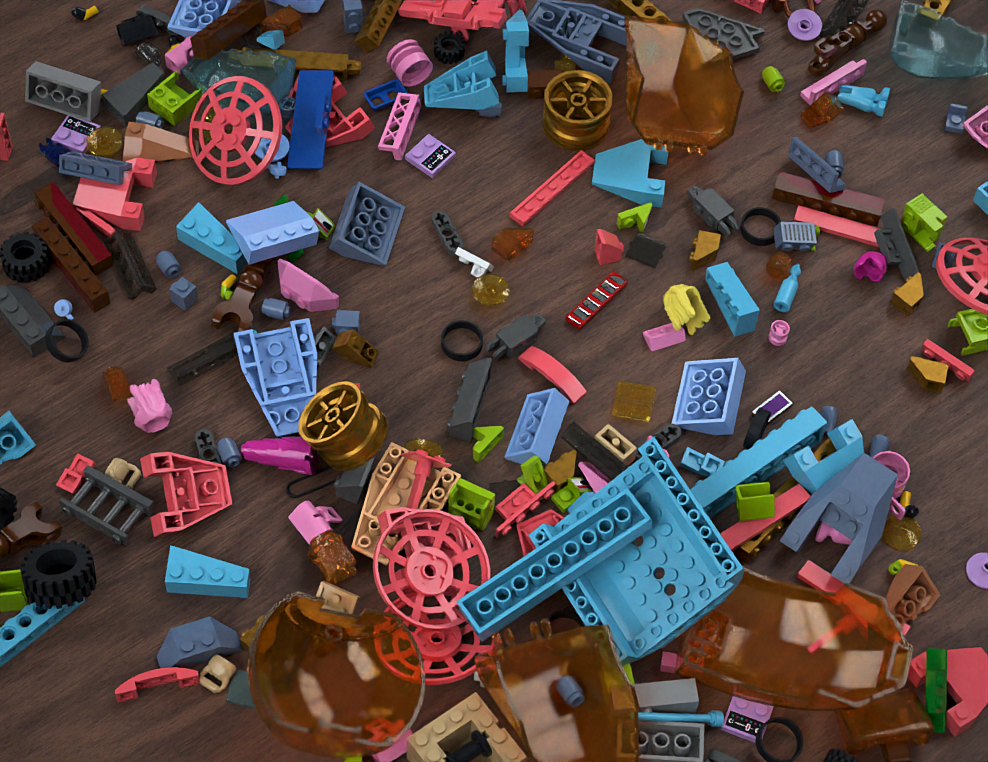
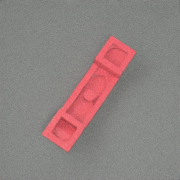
M531 346L518 357L531 370L535 368L560 389V393L573 405L587 394L582 384L567 368L541 349Z
M169 667L141 673L127 680L115 690L117 702L138 698L137 690L178 681L180 688L200 684L198 671Z

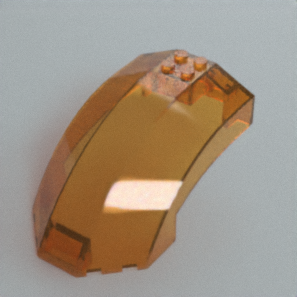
M744 568L742 580L726 598L727 600L682 633L674 670L675 675L686 679L695 678L698 684L751 702L796 710L841 711L856 709L904 687L914 648L910 641L907 642L902 633L901 625L895 615L892 616L885 598L850 583H844L836 593L815 590L780 581ZM817 640H821L824 643L812 653L807 649Z

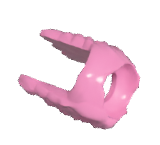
M152 379L151 384L130 385V392L134 397L127 399V402L135 416V426L147 433H154L167 427L173 413L172 408L165 401L160 383L156 379Z

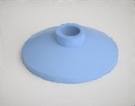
M281 135L279 148L272 162L283 159L289 152V141L284 135ZM261 138L260 144L255 151L256 156L261 160L268 151L271 139Z

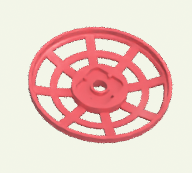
M233 76L218 81L202 95L192 114L189 128L191 153L201 172L215 182L225 185H240L254 180L268 168L277 153L282 135V116L274 95L259 81L244 76ZM238 81L234 91L226 92L216 97L214 90L227 82ZM244 83L255 86L265 97L255 103L250 96L241 93ZM209 97L210 103L206 107L201 121H196L202 105ZM232 97L230 106L221 109L219 101ZM238 99L245 100L250 107L244 111L237 109ZM268 103L273 116V132L263 130L260 108ZM213 107L216 115L212 123L205 122L208 113ZM253 113L256 117V129H251L248 118ZM230 125H232V126H233V130H232V132L229 134V133H228V128H229ZM195 128L199 129V141L202 148L199 155H197L195 147ZM204 129L210 130L212 139L207 145H205ZM249 136H254L255 139L252 146L246 151L243 146L246 144ZM261 138L271 139L266 155L256 165L251 156L257 150ZM215 146L222 150L221 161L210 154V151ZM238 151L241 157L235 161L228 162V152ZM205 157L217 166H221V178L209 173L201 163ZM245 162L252 170L241 177L228 179V168L239 166Z
M979 238L952 240L942 247L937 256L936 270L938 276L947 290L959 301L980 313L988 315V305L975 299L979 293L988 296V289L984 288L985 286L988 287V240ZM958 244H975L962 249L952 247ZM979 249L982 254L976 256L967 251ZM946 251L957 254L955 260L956 267L946 269L944 263ZM962 257H967L973 260V262L969 266H963ZM966 272H971L978 283L972 280ZM959 273L965 282L973 287V290L968 295L954 283L949 275Z
M419 509L398 517L383 531L374 551L373 573L378 591L393 613L413 626L428 630H443L458 626L466 621L464 616L458 618L452 607L457 604L456 601L465 595L466 591L471 592L479 587L469 584L467 559L478 555L482 571L481 585L490 579V564L480 538L464 521L441 510ZM430 517L442 521L438 531L427 529L414 531L411 519ZM403 523L407 535L396 543L392 551L384 547L382 544L389 533ZM449 524L463 532L473 547L463 552L454 540L445 535ZM427 536L435 539L432 547L421 548L417 537ZM409 541L413 553L407 559L397 553ZM442 541L453 549L456 553L455 556L448 558L440 550ZM379 553L389 559L388 573L391 584L383 587L378 572ZM395 562L405 567V578L396 581L394 573ZM461 563L462 581L453 578V565ZM426 566L433 570V576H428L425 573ZM409 585L417 592L415 602L407 598L401 591V588ZM449 586L460 589L455 598L448 603L442 592ZM395 591L405 604L413 608L411 618L399 611L386 594ZM435 596L440 606H422L424 597ZM421 612L431 614L445 612L451 622L432 625L420 623L419 619Z
M449 586L442 593L446 596H452V600L460 589ZM412 591L404 595L412 602H415L417 592ZM400 598L392 602L398 610L407 605ZM457 604L452 607V610L458 617L463 616L461 611L456 609ZM389 607L382 613L375 629L376 650L385 667L403 680L423 685L448 684L470 676L483 667L490 659L498 642L497 631L492 635L491 645H480V638L469 623L461 628L455 626L443 630H428L417 627L412 632L406 630L410 625L406 621H403L399 627L388 622L395 614ZM421 612L420 621L424 624L437 625L451 622L446 614L444 619L437 618L431 620L427 616L431 613ZM384 629L396 634L394 640L396 653L384 655L382 648ZM473 631L474 644H462V636ZM402 637L413 640L414 648L402 651ZM435 638L442 639L440 642H433ZM459 651L470 652L457 664L452 658ZM476 653H486V655L471 668L465 670L464 672L460 669L465 664H467L475 656ZM418 655L424 659V662L419 667L411 663L407 658ZM401 660L402 663L410 669L417 671L415 676L405 674L394 668L389 661ZM444 661L448 666L443 669H429L433 662ZM449 672L454 674L450 677L438 679L424 678L426 674H444Z

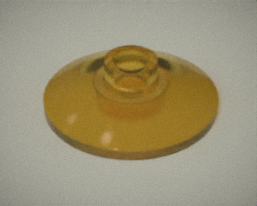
M99 127L90 132L86 143L91 153L106 157L117 153L121 149L123 138L121 133L115 128Z
M484 274L474 281L472 294L479 303L495 306L507 299L509 285L499 275Z
M412 439L405 443V449L409 451L423 450L428 452V456L433 458L434 456L441 457L443 455V447L428 439Z
M894 515L886 520L882 536L890 547L900 551H907L919 544L922 533L920 526L914 519L904 515V518L899 520Z

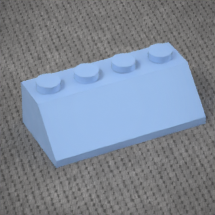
M556 388L527 394L504 456L506 460L523 464L531 457L538 456L542 465H547L569 404V400Z

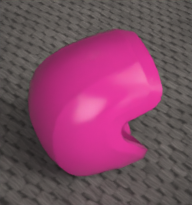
M874 251L862 254L854 265V275L857 279L861 280L864 276H867L871 281H881L887 268L884 255Z

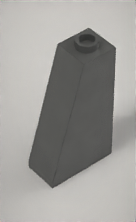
M153 62L103 93L104 107L125 127L128 126V123L132 122L148 104L147 94L165 80L164 70Z

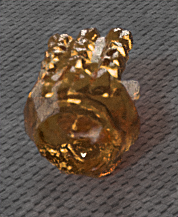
M331 530L312 538L307 556L311 562L320 568L328 583L337 585L338 581L345 580V577L348 578V575L350 577L356 575L357 571L353 564H356V559L344 544L342 534H337Z

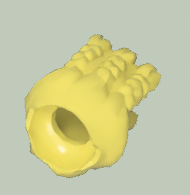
M684 284L674 285L663 295L665 310L676 331H679L681 325L685 323L689 334L694 335L696 327L702 328L704 322H709L710 315L707 313V309L696 287Z

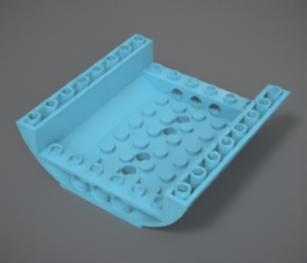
M654 436L638 448L643 457L555 526L543 523L528 535L537 548L626 488L630 490L651 518L652 528L641 535L643 537L641 546L637 547L635 540H633L562 588L612 668L635 662L665 647L727 600L726 598L739 585L744 575V568ZM660 568H663L665 571L662 579H658L656 576ZM673 584L676 591L673 595L669 596L667 588Z

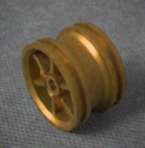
M572 70L555 76L545 89L542 127L546 137L556 146L569 151H585L602 143L608 134L613 96L609 85L601 77L588 71Z
M347 381L331 384L317 393L304 408L298 425L299 434L302 439L313 449L319 450L322 459L330 467L338 471L353 470L369 461L385 442L389 427L386 416L379 408L372 403H368V398L357 385Z

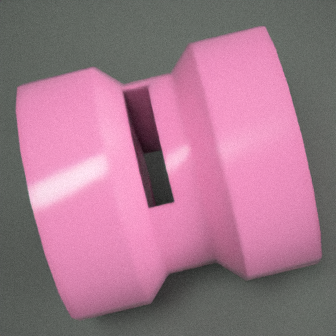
M777 320L772 323L769 341L773 345L781 346L786 343L790 331L788 323L783 320Z

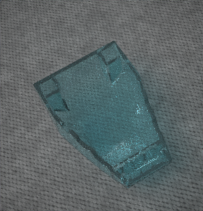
M901 1L892 28L887 53L894 64L907 73L924 78L956 80L988 74L987 35L981 32L978 34L970 30L971 27L967 25L963 27L955 23V19L951 17L947 19L941 16V12Z
M230 49L229 51L221 50L209 60L194 58L193 56L181 72L198 90L199 88L202 89V94L215 83L225 78L244 76L255 79L271 91L279 105L292 89L296 60L295 58L270 51L261 50L260 53H254L253 50L237 52V49ZM238 81L227 82L214 90L216 97L223 93L234 91ZM244 83L241 93L250 96L255 103L265 97L255 86ZM232 97L219 101L222 109L230 106ZM238 99L237 109L244 111L250 107L245 100ZM269 103L260 108L262 118H266L272 113ZM254 113L248 117L256 119Z

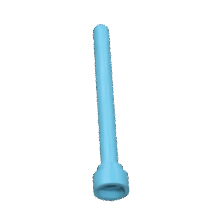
M712 710L707 714L633 712L631 714L633 720L699 722L707 723L711 727H722L724 723V714L718 710Z

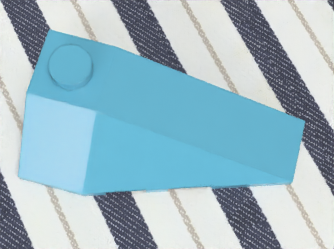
M10 410L0 417V464H2V462L23 456L36 446Z

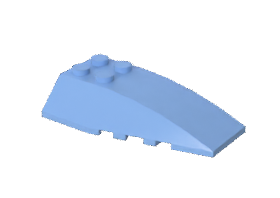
M309 318L291 321L288 328L253 334V329L234 333L241 370L276 437L299 433L300 416L308 402L316 395L317 350Z

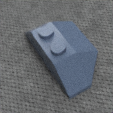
M207 617L171 628L157 654V660L160 668H190L209 662L215 654L225 657L241 652L242 647L235 630L212 617Z

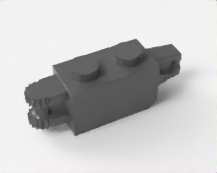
M697 185L688 189L687 195L693 202L692 208L694 212L700 215L709 227H712L715 231L719 230L724 236L731 234L727 225L733 231L739 229V224L733 218L735 210L714 189L704 191Z
M540 313L531 317L524 315L521 318H517L506 328H501L497 332L496 338L491 340L485 348L487 351H491L499 347L493 354L496 360L505 354L511 359L537 341V332L546 325V319Z

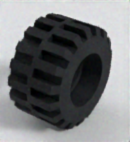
M19 232L15 236H9V240L5 239L4 245L0 247V259L7 277L10 276V279L13 281L17 279V282L20 283L22 281L29 283L30 280L34 282L37 280V277H43V272L46 273L50 266L45 241L40 236L37 237L35 233L29 234V232H24V234ZM23 255H32L30 258L25 260L18 259Z

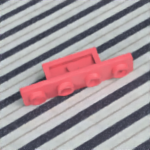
M552 481L537 495L523 483L495 507V510L505 522L496 529L494 536L496 538L501 534L505 536L512 529L511 526L515 522L519 524L524 520L529 510L532 512L536 510L541 504L540 501L545 498L547 500L554 494L556 483Z

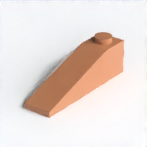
M128 123L124 139V162L134 158L151 159L158 161V163H164V160L171 159L176 161L194 159L188 137L148 124ZM195 140L197 155H199L200 141Z
M905 564L894 577L876 620V624L885 637H889L904 627V624L909 620L916 619L917 615L921 612L931 609L941 596L923 566Z

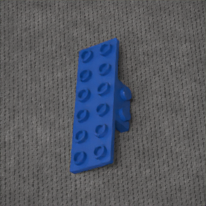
M333 70L299 71L287 164L288 169H323L327 131L330 125L329 114L332 109Z

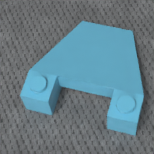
M518 10L506 22V29H503V40H506L505 75H502V86H506V92H528L525 46H529V28L523 10Z
M486 50L470 57L424 86L425 106L484 110L498 104V92L491 81L496 76V67L488 51Z
M650 136L597 153L595 156L592 185L641 205L651 202L652 207L662 208L665 180L647 177L649 163L667 165L670 138Z
M853 419L827 433L837 451L819 462L809 446L783 459L792 476L809 493L813 494L818 488L864 453L863 438Z

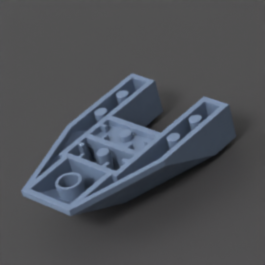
M538 0L526 18L529 28L582 69L598 75L609 84L612 83L618 73L620 59L591 48L590 45L595 37L599 35L633 48L639 38L641 27L640 22L594 4L561 0Z
M863 453L811 495L780 539V542L799 553L818 522L822 520L852 540L848 549L830 574L847 586H850L883 535L898 474Z

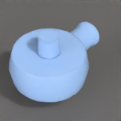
M277 162V165L270 164L267 168L271 174L275 175L276 179H279V176H285L287 168L282 166L281 162Z
M61 299L55 303L54 310L58 316L66 317L70 320L74 319L71 315L72 304L70 301Z

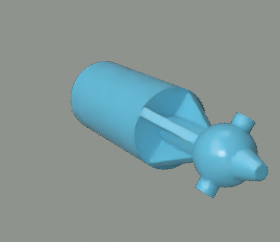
M800 264L794 265L790 269L791 275L782 281L773 304L774 308L778 311L788 312L798 289L797 277L801 274Z

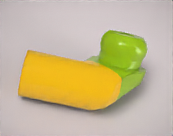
M233 274L229 275L221 284V297L224 300H230L234 293L230 291L231 286L237 282V277Z
M899 559L890 564L889 572L892 575H897L905 564H918Z

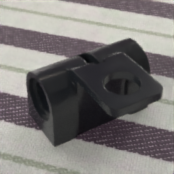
M150 14L142 17L138 15L123 20L120 24L116 25L122 46L158 34Z

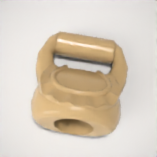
M114 458L104 473L122 484L129 470L135 471L126 484L132 490L141 477V471L135 465L127 463L120 458Z
M215 654L210 659L209 664L200 672V684L215 694L220 693L227 687L229 680L236 671V666L222 656ZM210 673V675L222 681L221 686H218L204 676Z

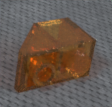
M290 5L281 8L278 12L266 17L262 21V33L272 30H283L284 36L289 37L303 29L302 16Z
M824 92L800 116L807 127L811 129L832 121L844 110V107L836 96Z
M504 228L492 238V250L508 262L511 258L517 257L522 249L532 244L534 230L532 228Z
M117 366L107 368V372H103V377L112 401L115 402L131 397L132 394L128 380L122 368Z

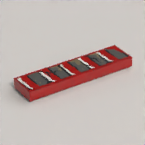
M613 271L566 316L565 320L578 330H581L627 286L628 281Z

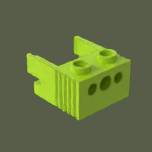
M177 71L147 94L149 108L173 126H176L185 116L193 112L198 99L202 97L201 88L188 94L175 84L176 80L179 79Z
M921 193L906 203L900 223L903 230L909 233L915 241L929 252L936 247L933 241L935 242L940 239L947 216Z
M974 309L957 312V318L950 319L948 327L961 326L969 346L962 349L961 355L964 356L988 350V315Z
M459 478L456 485L454 484L449 492L448 513L463 516L465 523L472 529L484 531L494 514L495 493Z

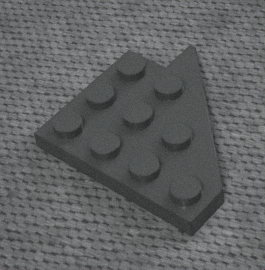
M700 8L684 12L682 15L683 20L712 67L759 52V46L754 39L764 36V29Z

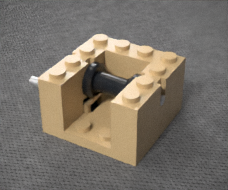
M476 692L407 738V759L409 762H526L527 756L506 729L498 727V719Z

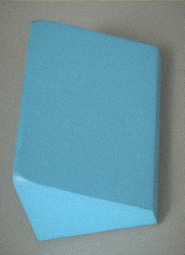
M283 30L266 31L257 38V42L276 50L285 43Z

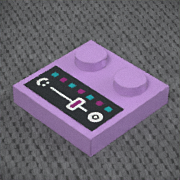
M68 115L51 138V142L67 150L85 154L100 133L101 126Z
M428 134L405 155V160L433 178L456 157V152Z
M734 691L721 730L756 743V733L770 719L774 705ZM767 725L763 729L762 738L764 736Z

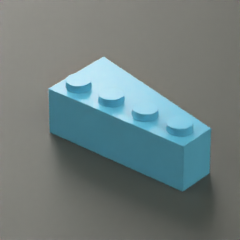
M199 202L176 226L179 241L234 273L238 274L248 263L234 236Z
M728 262L708 267L705 280L734 337L755 331L760 309L735 274L734 269L730 267Z
M170 545L165 585L167 593L248 598L250 573L248 568Z

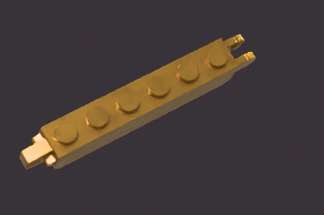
M243 47V51L232 50L228 53L229 65L233 68H242V72L245 75L297 79L301 70H333L337 79L340 82H344L347 80V75L361 73V62L348 59V54L274 50L270 48L251 49L249 47Z

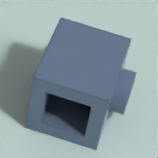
M181 277L171 285V301L184 311H187L198 300L197 287L185 278Z
M337 310L336 317L332 318V328H335L336 336H338V333L352 329L359 334L360 311Z

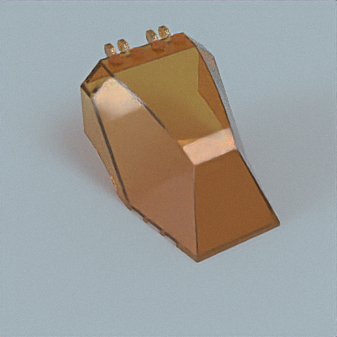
M625 15L626 117L644 143L654 145L656 150H661L662 146H665V150L669 152L672 151L673 145L682 149H688V152L694 155L698 150L699 154L705 156L707 150L715 149L732 137L744 95V89L741 87L735 74L732 60L733 53L726 46L719 47L718 41L713 40L712 42L708 40V35H700V30L691 24Z
M545 618L541 621L545 636H541L538 624L534 621L530 623L531 635L534 639L515 644L512 631L508 628L504 631L505 641L508 646L503 647L500 633L494 632L492 638L496 649L474 657L479 679L522 741L532 762H639L641 750H639L638 734H640V728H638V712H640L635 687L632 686L616 651L609 624L589 625L552 633L550 621ZM563 676H573L584 691L585 700L577 707L567 705L556 690L557 682Z

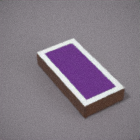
M778 391L759 407L771 412L767 424L769 425L791 408L793 403L781 391ZM759 407L752 411L751 415L753 417L755 416Z

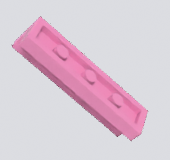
M862 59L856 63L852 60L801 91L800 96L811 107L839 91L841 85H849L862 77L867 61Z
M398 93L379 142L378 149L392 151L395 160H402L422 107L419 95ZM402 99L410 100L409 103L403 106L400 103ZM403 111L404 116L397 119L395 117L396 114ZM398 125L399 129L392 133L390 129ZM390 139L394 140L393 145L385 144Z

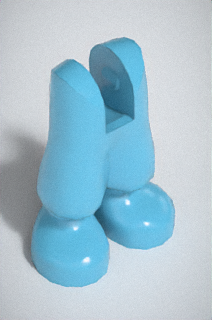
M841 85L837 102L854 106L864 112H874L877 116L883 117L890 88L885 87L880 94H877L872 88Z

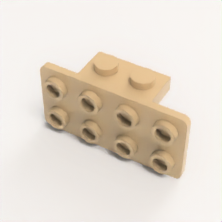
M326 581L320 583L315 598L302 592H296L285 600V602L290 604L291 608L305 610L309 616L325 619L327 624L343 627L347 633L352 635L359 634L370 626L369 622L353 615L360 596Z

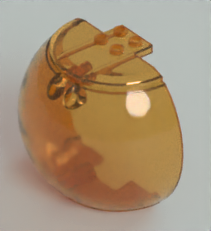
M303 593L287 594L263 617L250 645L247 661L248 687L251 699L261 720L273 736L282 744L307 754L330 758H356L385 751L409 730L418 716L424 699V664L412 633L405 624H402L401 618L388 612L365 608L357 616L321 608L326 598ZM386 664L393 667L398 673L393 672Z

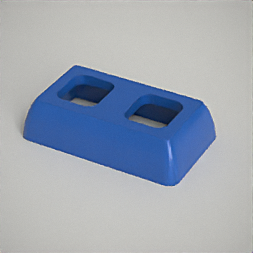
M394 79L363 92V95L372 110L376 112L395 103L396 98L390 99L387 95L388 93L396 91L397 94L408 92L399 79ZM381 98L384 103L375 106L372 100Z

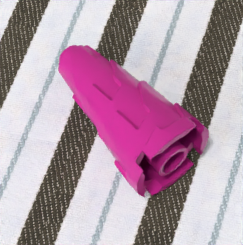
M301 435L300 437H282V439L263 438V440H251L241 446V456H244L245 460L258 462L263 465L277 466L278 469L291 470L306 475H315L319 463L317 450L309 446L302 439Z

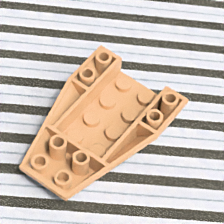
M393 442L389 445L372 474L351 549L372 559L376 544L381 536L377 516L385 510L406 507L415 479L414 470L417 462L400 456L402 453H408L409 450ZM443 467L441 472L432 468L429 478H426L417 509L442 510L449 498L450 490L454 484L456 485L458 479L461 478V474L446 467ZM401 533L388 535L382 545L392 551L396 543L402 538ZM404 545L400 548L397 554H399L404 549ZM379 553L378 562L387 566L389 559Z

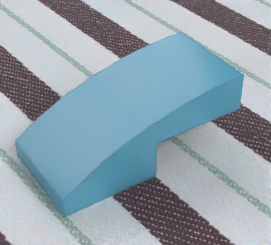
M687 447L679 466L697 474L708 476L712 471L721 469L725 461L710 453L703 455Z

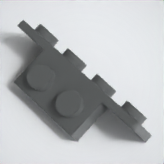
M891 208L880 217L885 229L876 230L874 235L880 251L886 259V264L899 265L903 278L906 281L909 276L913 277L918 273L919 269L897 212Z

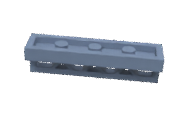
M792 137L788 157L829 193L844 190L846 184L838 178L839 173L798 137Z
M74 151L59 155V173L116 185L123 184V171L132 169V163Z

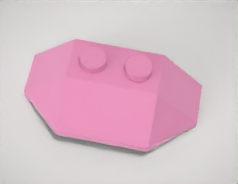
M282 259L277 261L281 293L286 299L293 300L300 308H305L310 312L333 310L339 307V296L332 293L321 282L288 261Z

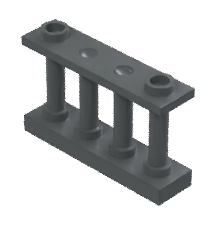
M87 465L83 470L85 484L70 502L63 498L59 500L61 510L65 515L73 516L109 536L116 544H123L128 547L130 543L126 533L141 514L145 513L150 517L155 512L154 502ZM96 486L102 490L87 511L77 506L92 487ZM112 495L118 498L117 503L103 521L94 516L108 496ZM129 504L135 510L122 527L118 530L111 526V522L121 509Z

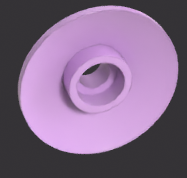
M799 9L790 15L788 29L795 38L802 41H810L820 34L822 22L815 12L808 9Z
M988 553L973 555L966 565V574L969 580L982 589H988V569L985 568V566L988 567Z

